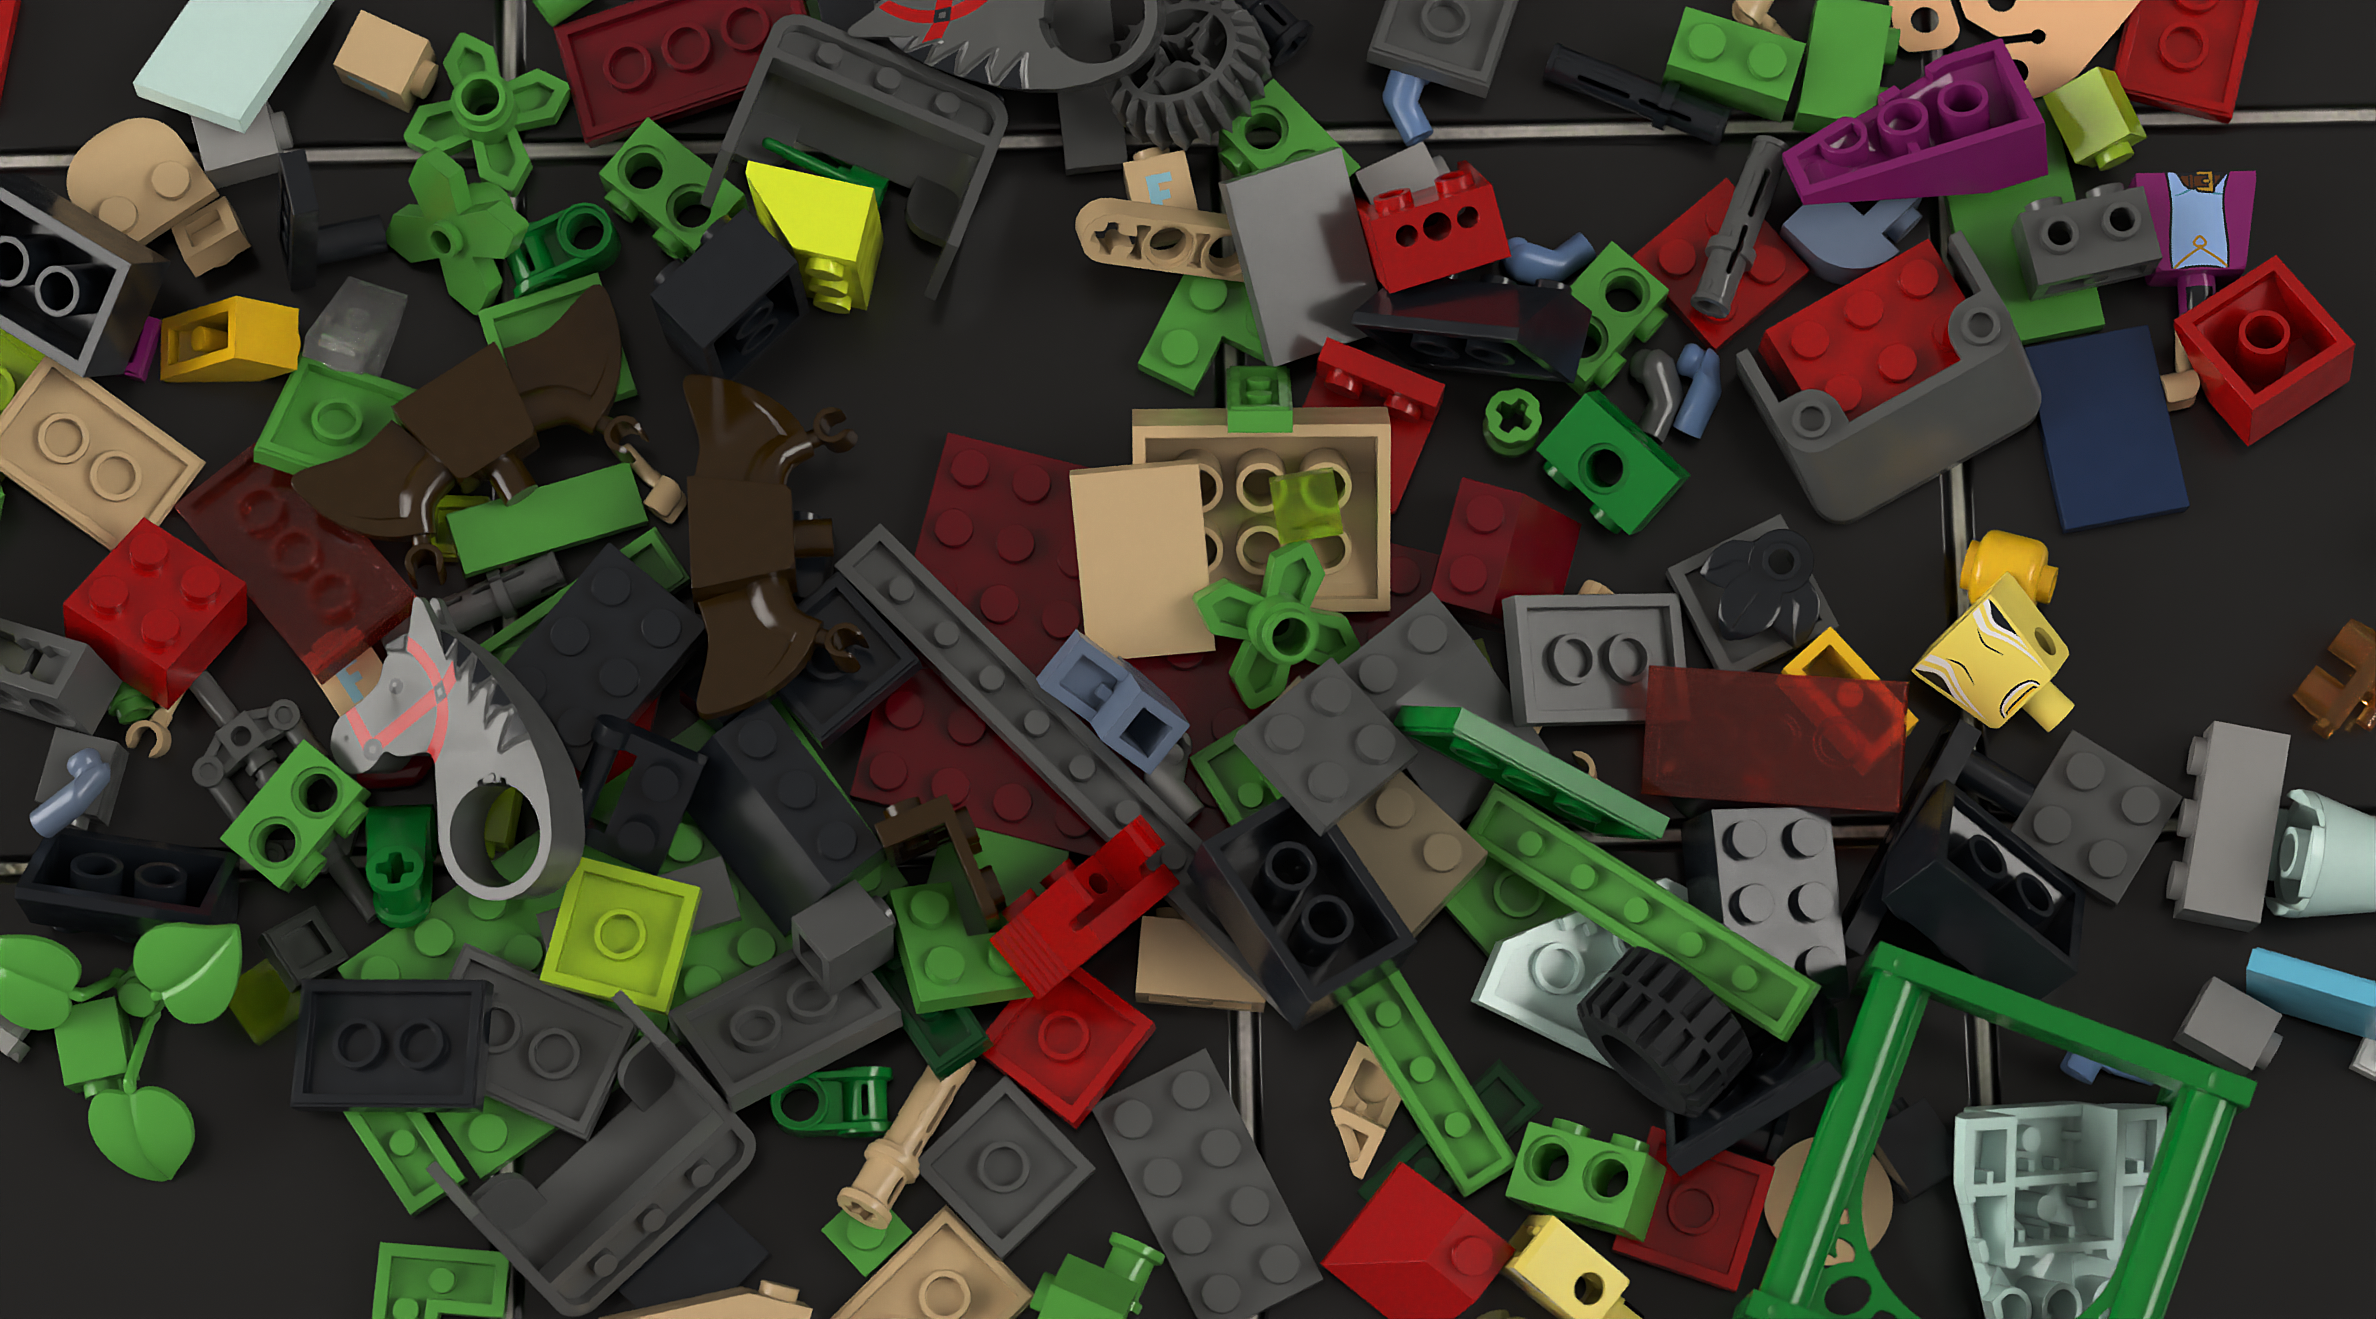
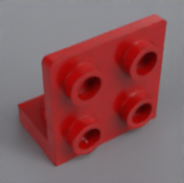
M1327 337L1317 359L1316 377L1302 408H1388L1391 423V515H1393L1399 507L1442 405L1445 384Z

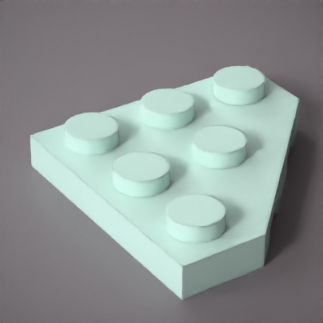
M1668 878L1652 880L1688 902L1686 887ZM1573 911L1495 942L1471 1002L1613 1069L1589 1040L1579 1020L1576 1008L1579 1002L1633 946L1581 913Z

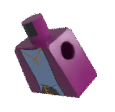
M2256 171L2136 173L2127 189L2144 187L2163 257L2154 273L2145 276V281L2148 286L2152 287L2177 286L2179 317L2216 294L2217 285H2230L2239 279L2245 271L2256 187Z

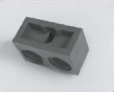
M0 618V707L93 735L122 680L88 644Z

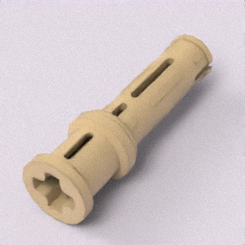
M972 1060L942 1082L939 1081L929 1065L927 1066L884 1138L876 1139L874 1142L869 1143L864 1152L867 1161L850 1188H842L837 1196L839 1206L847 1214L872 1228L882 1230L888 1227L892 1220L890 1209L905 1184H912L917 1179L920 1172L918 1158L954 1100V1096L960 1086L964 1083L970 1071L973 1070L976 1064L975 1060Z

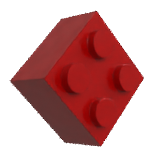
M143 517L63 603L65 637L88 644L123 682L169 710L247 624V583Z

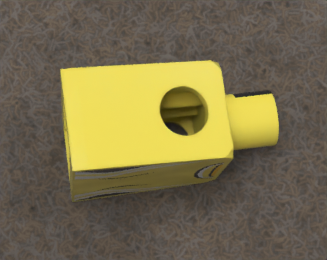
M2008 571L1927 648L1911 670L1918 678L1993 729H1999L2022 707L2047 732H2050L2075 706L2050 681L2070 655L2068 648Z
M1529 1214L1508 1241L1516 1251L1499 1273L1556 1318H1645L1644 1314L1620 1296L1630 1280L1554 1215ZM1581 1276L1585 1281L1586 1291L1584 1296L1578 1300L1574 1293V1286L1577 1279Z

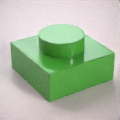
M891 1209L892 1220L886 1229L881 1230L867 1226L851 1217L844 1210L838 1213L821 1229L826 1237L866 1279L914 1236L913 1232Z

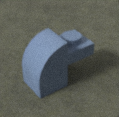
M1923 197L1880 200L1864 216L1849 202L1802 205L1782 225L1779 236L1810 269V273L1831 283L1847 285L1898 256L1900 251L1887 238L1890 237L1897 243L1912 230L1922 218V215L1916 209L1919 207Z
M1077 629L1036 678L1042 689L1090 722L1102 742L1149 775H1151L1190 727L1181 710L1151 680L1122 657L1118 656V658H1115Z

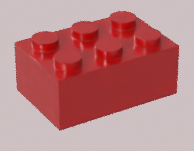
M1928 238L1768 328L1764 332L1758 350L1787 397L1808 389L1824 391L1835 398L1850 422L1960 361L1949 340L1948 323L1955 307L1966 298Z

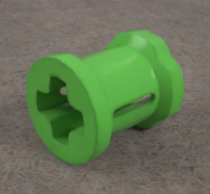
M1520 388L1500 391L1490 399L1483 421V437L1486 445L1494 453L1503 457L1516 458L1526 454L1534 447L1542 423L1538 400L1531 393ZM1515 413L1524 418L1522 428L1514 427L1510 433L1501 429L1502 418L1509 420Z
M1113 1232L1109 1239L1113 1248L1103 1269L1140 1284L1129 1312L1139 1316L1142 1305L1138 1300L1153 1267L1161 1266L1165 1255L1137 1240Z

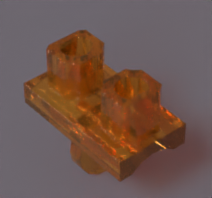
M2351 618L2327 648L2355 669L2343 685L2316 665L2292 695L2311 715L2318 719L2311 729L2326 740L2335 730L2337 731L2360 700L2366 707L2357 717V724L2367 731H2372L2376 726V681H2374L2376 679V631Z

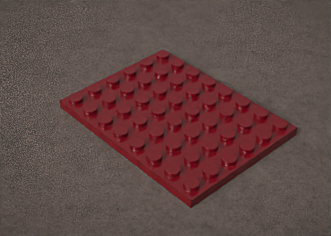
M948 432L914 557L1038 677L1076 629L1085 635L1069 474L1070 470L1088 469L1089 467ZM1390 543V611L1338 612L1348 619L1361 647L1431 592L1440 555ZM1281 621L1275 627L1274 630L1278 629L1282 625L1283 621ZM1214 634L1216 651L1124 659L1160 688L1176 704L1189 722L1190 727L1185 731L1190 736L1193 745L1189 757L1241 725L1248 724L1277 699L1275 698L1256 709H1250L1242 701L1228 673L1244 641L1242 639ZM917 655L916 657L920 660L923 668L872 710L850 791L851 800L887 809L898 802L912 797H919L923 804L947 794L954 810L966 806L976 828L1070 852L1072 856L1084 859L1091 857L1107 843ZM1306 659L1291 665L1286 688L1298 676L1304 679L1320 667V665ZM1067 707L1099 738L1090 722ZM1105 744L1144 782V771ZM1188 757L1184 783L1202 802L1205 808L1187 826L1203 841H1206L1229 828L1230 825Z

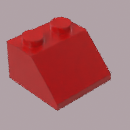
M2277 255L2174 320L2175 331L2193 369L2198 374L2200 384L2208 401L2247 446L2255 443L2350 381L2356 344Z

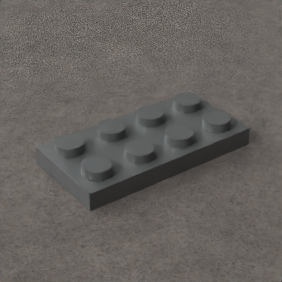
M1206 1048L1099 1101L1091 1110L1196 1319H1250L1323 1282L1324 1279Z

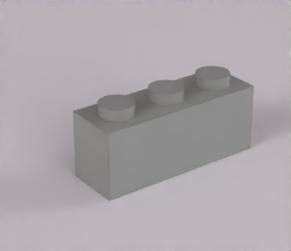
M2214 721L2203 732V738L2193 737L2187 761V774L2196 775L2193 799H2183L2176 831L2177 836L2186 838L2182 862L2173 861L2166 889V898L2176 900L2173 918L2243 932H2250L2261 923L2291 735Z

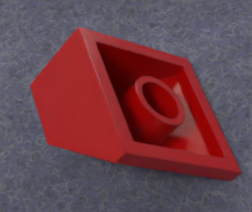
M1400 1161L1320 1264L1388 1319H1455L1477 1301L1516 1249L1467 1209Z

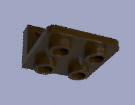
M944 794L923 804L919 797H912L885 809L883 814L886 820L874 825L891 868L951 843L989 933L1001 930L1002 927L998 914L1007 908L1006 899L992 866L988 865L981 869L978 868L973 855L983 852L966 806L954 810L948 795Z

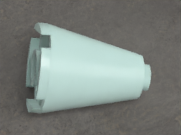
M2291 790L2286 796L2295 801L2289 810L2279 808L2267 879L2274 881L2276 898L2265 896L2267 907L2274 915L2287 918L2376 912V818L2310 790Z

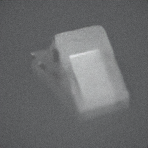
M349 276L307 332L302 356L322 362L330 369L336 371L353 372L359 375H363L365 372L380 377L405 311L408 295Z

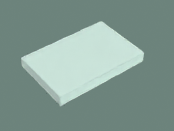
M189 0L133 81L136 93L139 97L245 134L334 0Z

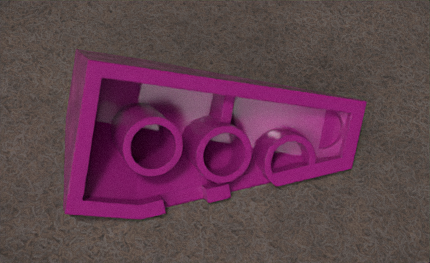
M2002 38L1941 56L1925 66L1924 77L1902 90H1899L1895 85L1877 95L1878 105L1856 118L1841 117L1782 153L1783 163L1803 205L1990 193L2048 175L2045 121Z

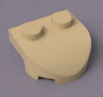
M150 118L124 120L98 133L76 153L67 173V190L73 204L144 246L220 196L178 134L166 124Z

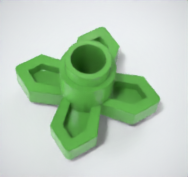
M460 33L443 61L445 70L454 87L451 100L419 106L404 133V139L409 148L423 155L432 148L438 147L450 157L473 147L481 182L495 183L509 197L514 198L519 194L533 168L518 132L557 124L571 98V90L567 82L538 68L506 82L501 77L494 47L466 33ZM493 110L492 112H490V113H488V114L481 115V114L484 113L485 111Z
M434 147L417 159L408 180L419 205L408 204L393 215L385 233L387 244L410 263L439 258L449 295L472 314L478 315L477 311L486 309L494 303L503 284V279L493 258L505 259L519 249L529 223L514 210L510 197L500 186L492 182L467 184L463 167L441 149Z
M1298 538L1269 553L1261 593L1224 577L1195 592L1192 596V600L1207 630L1211 634L1244 640L1228 673L1242 701L1250 709H1256L1277 698L1285 690L1291 665L1306 659L1321 666L1331 657L1339 665L1361 648L1348 619L1342 613L1310 607L1323 581L1325 572L1312 545L1304 538ZM1281 621H1283L1282 625L1278 629L1274 630L1275 627Z

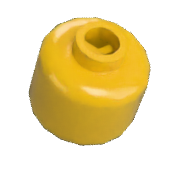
M1991 530L1987 532L1981 542L1976 540L1970 542L1961 571L1959 588L1968 590V599L1972 605L2008 571L2035 606L2037 602L2049 605L2057 582L2058 568L2047 565L2048 549L2041 541L2000 530Z

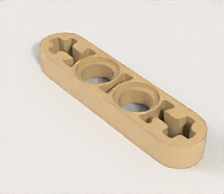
M1099 198L1085 205L1076 217L1075 229L1083 250L1094 261L1244 282L1237 252L1226 258H1216L1209 254V250L1216 240L1224 236H1232L1227 214L1115 198ZM1115 222L1118 230H1108L1104 238H1097L1095 231H1104L1108 223ZM1173 227L1182 231V237L1179 242L1169 249L1157 250L1150 246L1151 238L1161 229ZM1129 236H1135L1134 244L1131 243Z

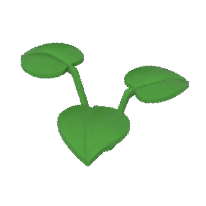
M181 922L155 926L139 939L135 946L133 962L126 971L114 968L107 977L86 987H75L81 977V964L79 959L63 945L34 935H0V1014L10 1022L30 1030L42 1031L56 1028L62 1025L70 1016L72 1011L71 1000L83 1002L112 987L117 989L119 1003L127 1013L136 1017H143L144 1021L123 1079L124 1091L116 1089L99 1091L92 1099L88 1112L90 1132L95 1143L111 1162L129 1174L159 1182L172 1180L178 1168L192 1150L195 1139L194 1121L185 1103L170 1091L157 1086H147L137 1090V1076L154 1026L160 1019V1011L165 1005L176 1019L188 1024L212 1021L220 1016L228 1007L235 994L242 966L240 927L238 924L198 925Z

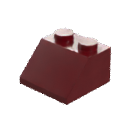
M1462 477L1431 591H1433L1457 622L1505 635L1502 599L1514 595H1563L1582 524L1524 493Z

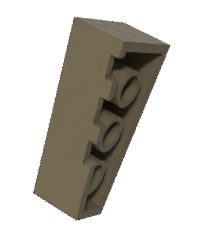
M1298 676L1279 695V697L1275 701H1277L1280 697H1282L1285 693L1291 690L1303 679L1300 676ZM1403 772L1396 775L1337 823L1341 832L1414 938L1485 865L1488 852Z

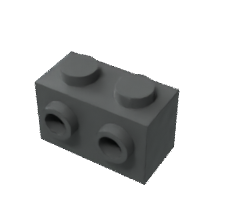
M2110 183L2089 190L2086 193V199L2063 203L2061 197L2054 196L2033 201L2024 207L2025 212L2019 214L2011 232L2030 302L2154 273L2163 257L2143 186L2124 190L2122 183Z

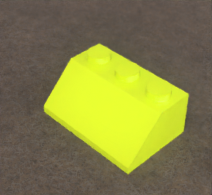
M748 161L745 174L758 221L798 261L806 296L814 299L813 304L816 307L833 313L848 314L851 307L867 310L884 242L874 188Z

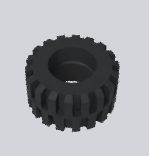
M1631 947L1579 1002L1576 1008L1579 1020L1589 1040L1613 1069L1651 1101L1682 1116L1690 1118L1700 1116L1751 1061L1753 1056L1750 1043L1741 1025L1726 1005L1703 982L1680 964L1644 947Z

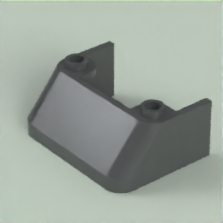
M801 14L787 15L776 21L769 33L720 147L700 203L712 208L732 160L746 166L748 161H753L775 167L781 166L786 161V159L762 146V140L765 137L773 138L793 147L796 141L853 166L854 164L887 177L894 183L911 189L904 208L907 225L920 238L943 247L923 295L936 300L960 246L1006 130L1008 113L1001 100L989 91L865 39L853 37L846 31L812 17Z
M1961 230L1949 236L1946 256L1969 298L1955 307L1948 323L1949 340L1960 361L1849 422L1835 398L1824 391L1815 389L1800 391L1778 402L1748 348L1736 354V372L1813 508L1820 517L1830 523L1846 525L1862 519L2029 426L2038 414L2041 404V389L2011 315Z
M622 990L617 992L611 999L644 1034V1037L624 1055L618 1068L619 1085L633 1101L540 1187L535 1189L524 1176L518 1173L507 1172L492 1177L469 1196L436 1161L426 1168V1171L484 1236L559 1313L569 1317L582 1316L597 1308L749 1166L756 1151V1140L752 1131L736 1113L731 1112L729 1106L667 1036Z

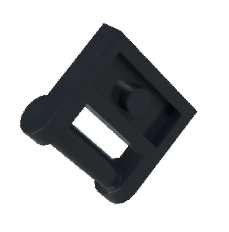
M600 714L591 731V737L594 740L593 746L578 779L583 798L584 845L657 876L663 867L709 757L619 717ZM625 750L637 757L610 822L606 824L591 816L618 751Z

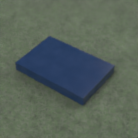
M2142 325L2025 347V352L2041 389V404L2036 419L2062 534L2187 511L2190 504L2149 326Z

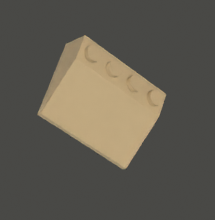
M1387 407L1293 408V433H1228L1227 408L1132 409L1133 464L1198 459L1210 585L1225 577L1261 593L1269 553L1298 538H1304L1312 545L1325 572L1323 581L1310 606L1311 608L1333 612L1390 611L1391 423Z

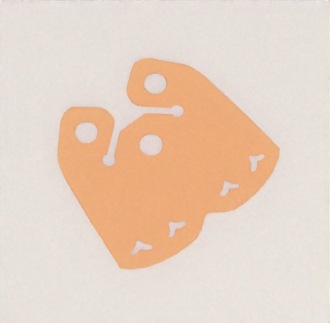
M1889 0V6H1893L1891 16L1893 28L1901 29L1899 46L1907 52L1945 49L1958 38L1960 28L1951 0ZM1960 0L1966 19L1997 37L2030 34L2036 29L2044 31L2046 39L2040 44H2034L2032 41L2005 44L2012 59L2022 61L2027 66L2028 77L2024 82L2034 99L2045 96L2076 78L2141 0H2016L2014 6L2005 12L1992 9L1988 0ZM1927 7L1937 13L1939 23L1933 31L1922 33L1913 28L1911 17L1917 9Z

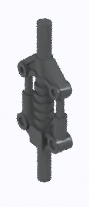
M207 669L189 687L219 727L205 755L194 763L192 775L204 790L210 792L232 823L247 807L248 802L229 778L241 767L243 768L247 765L245 771L250 778L256 777L258 779L256 786L261 790L283 764L277 763L279 756L274 749L268 750L273 743L286 737L292 746L296 748L305 739L327 757L329 755L304 722V715L300 708L291 700L280 699L274 702L271 707L250 711L244 710L240 713ZM324 778L334 792L329 806L330 809L337 799L338 791L332 779ZM308 794L306 796L307 804L310 800ZM308 804L312 812H321L315 804ZM359 825L345 839L338 834L323 851L322 855L327 858V862L318 875H327L329 873L364 921L370 923L378 918L373 905V889L350 859L359 832ZM267 838L265 853L271 862H282L288 859L294 852L296 841L295 839L269 840Z

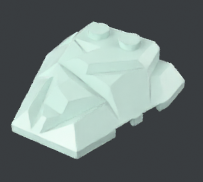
M2055 1101L1965 1107L1964 1113H1959L1955 1117L1954 1187L1985 1319H2075L2095 1301L2111 1278L2123 1250L2166 1127V1106ZM2109 1309L2104 1311L2098 1318L2107 1319Z

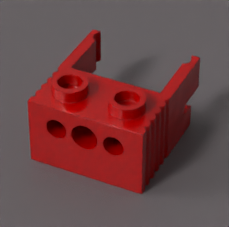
M1467 160L1457 162V171L1435 178V186L1412 193L1410 188L1390 190L1373 198V205H1370L1362 196L1353 194L1374 276L1389 293L1511 257L1492 183H1489ZM1463 207H1466L1464 213H1462L1461 215L1457 216L1458 212H1459ZM1438 212L1439 219L1437 223L1423 228L1426 218ZM1406 225L1404 231L1396 235L1398 229Z
M1141 814L1078 867L1068 858L1040 881V884L1045 889L1040 896H1037L1030 888L1001 912L1009 923L992 936L989 941L1038 1000L1180 884L1164 863L1154 871L1147 867L1146 861L1161 849L1165 843Z

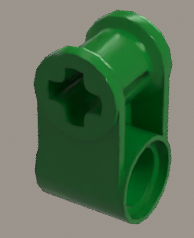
M583 202L574 204L539 221L530 222L519 249L505 258L516 283V287L513 289L515 299L599 271H604L613 265L620 254L621 240L617 229L605 210L596 204ZM598 226L604 229L602 240L594 248L582 250L574 247L575 237L583 228ZM528 254H530V257L535 266L534 271L531 270V267L527 260Z
M434 804L369 806V812L366 815V874L368 884L373 889L375 914L381 923L389 927L400 929L412 927L424 920L429 914L432 905L433 863L437 858L438 844Z
M865 1066L843 1068L836 1071L812 1072L771 1094L770 1105L774 1122L781 1131L789 1136L798 1138L827 1136L842 1138L883 1137L893 1124V1122L888 1121L887 1082L893 1079V1069L890 1067ZM798 1089L808 1090L813 1093L819 1102L814 1116L801 1122L789 1119L781 1109L785 1096L791 1091ZM863 1089L868 1091L869 1113L866 1116L862 1114L861 1092Z

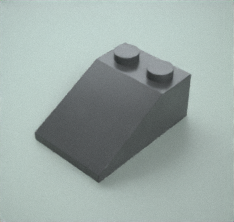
M1433 591L1339 664L1392 723H1394L1401 705L1462 707L1547 753L1550 752L1533 727H1514L1510 693L1471 637ZM1405 736L1419 753L1415 760L1401 772L1458 825L1479 810L1494 782Z

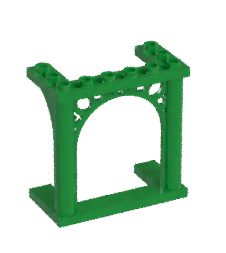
M1880 941L1858 969L1850 993L1865 999L1841 1062L1842 1078L1833 1084L1759 1290L1753 1289L1736 1305L1731 1319H1871L1876 1312L1880 1311L1893 1316L1895 1319H1921L1893 1294L1873 1261L1864 1232L1862 1195L1872 1154L1928 999L2161 1086L2155 1105L2166 1106L2170 1116L2115 1270L2103 1291L2075 1319H2099L2098 1317L2107 1309H2109L2107 1319H2164L2232 1121L2236 1115L2249 1107L2257 1082ZM1844 1209L1847 1210L1848 1224H1840ZM1841 1239L1847 1242L1854 1251L1853 1261L1837 1263L1825 1269L1824 1264L1827 1256L1837 1257V1240ZM1848 1277L1864 1280L1870 1288V1297L1867 1304L1861 1310L1850 1315H1836L1826 1308L1824 1297L1826 1291L1833 1283Z

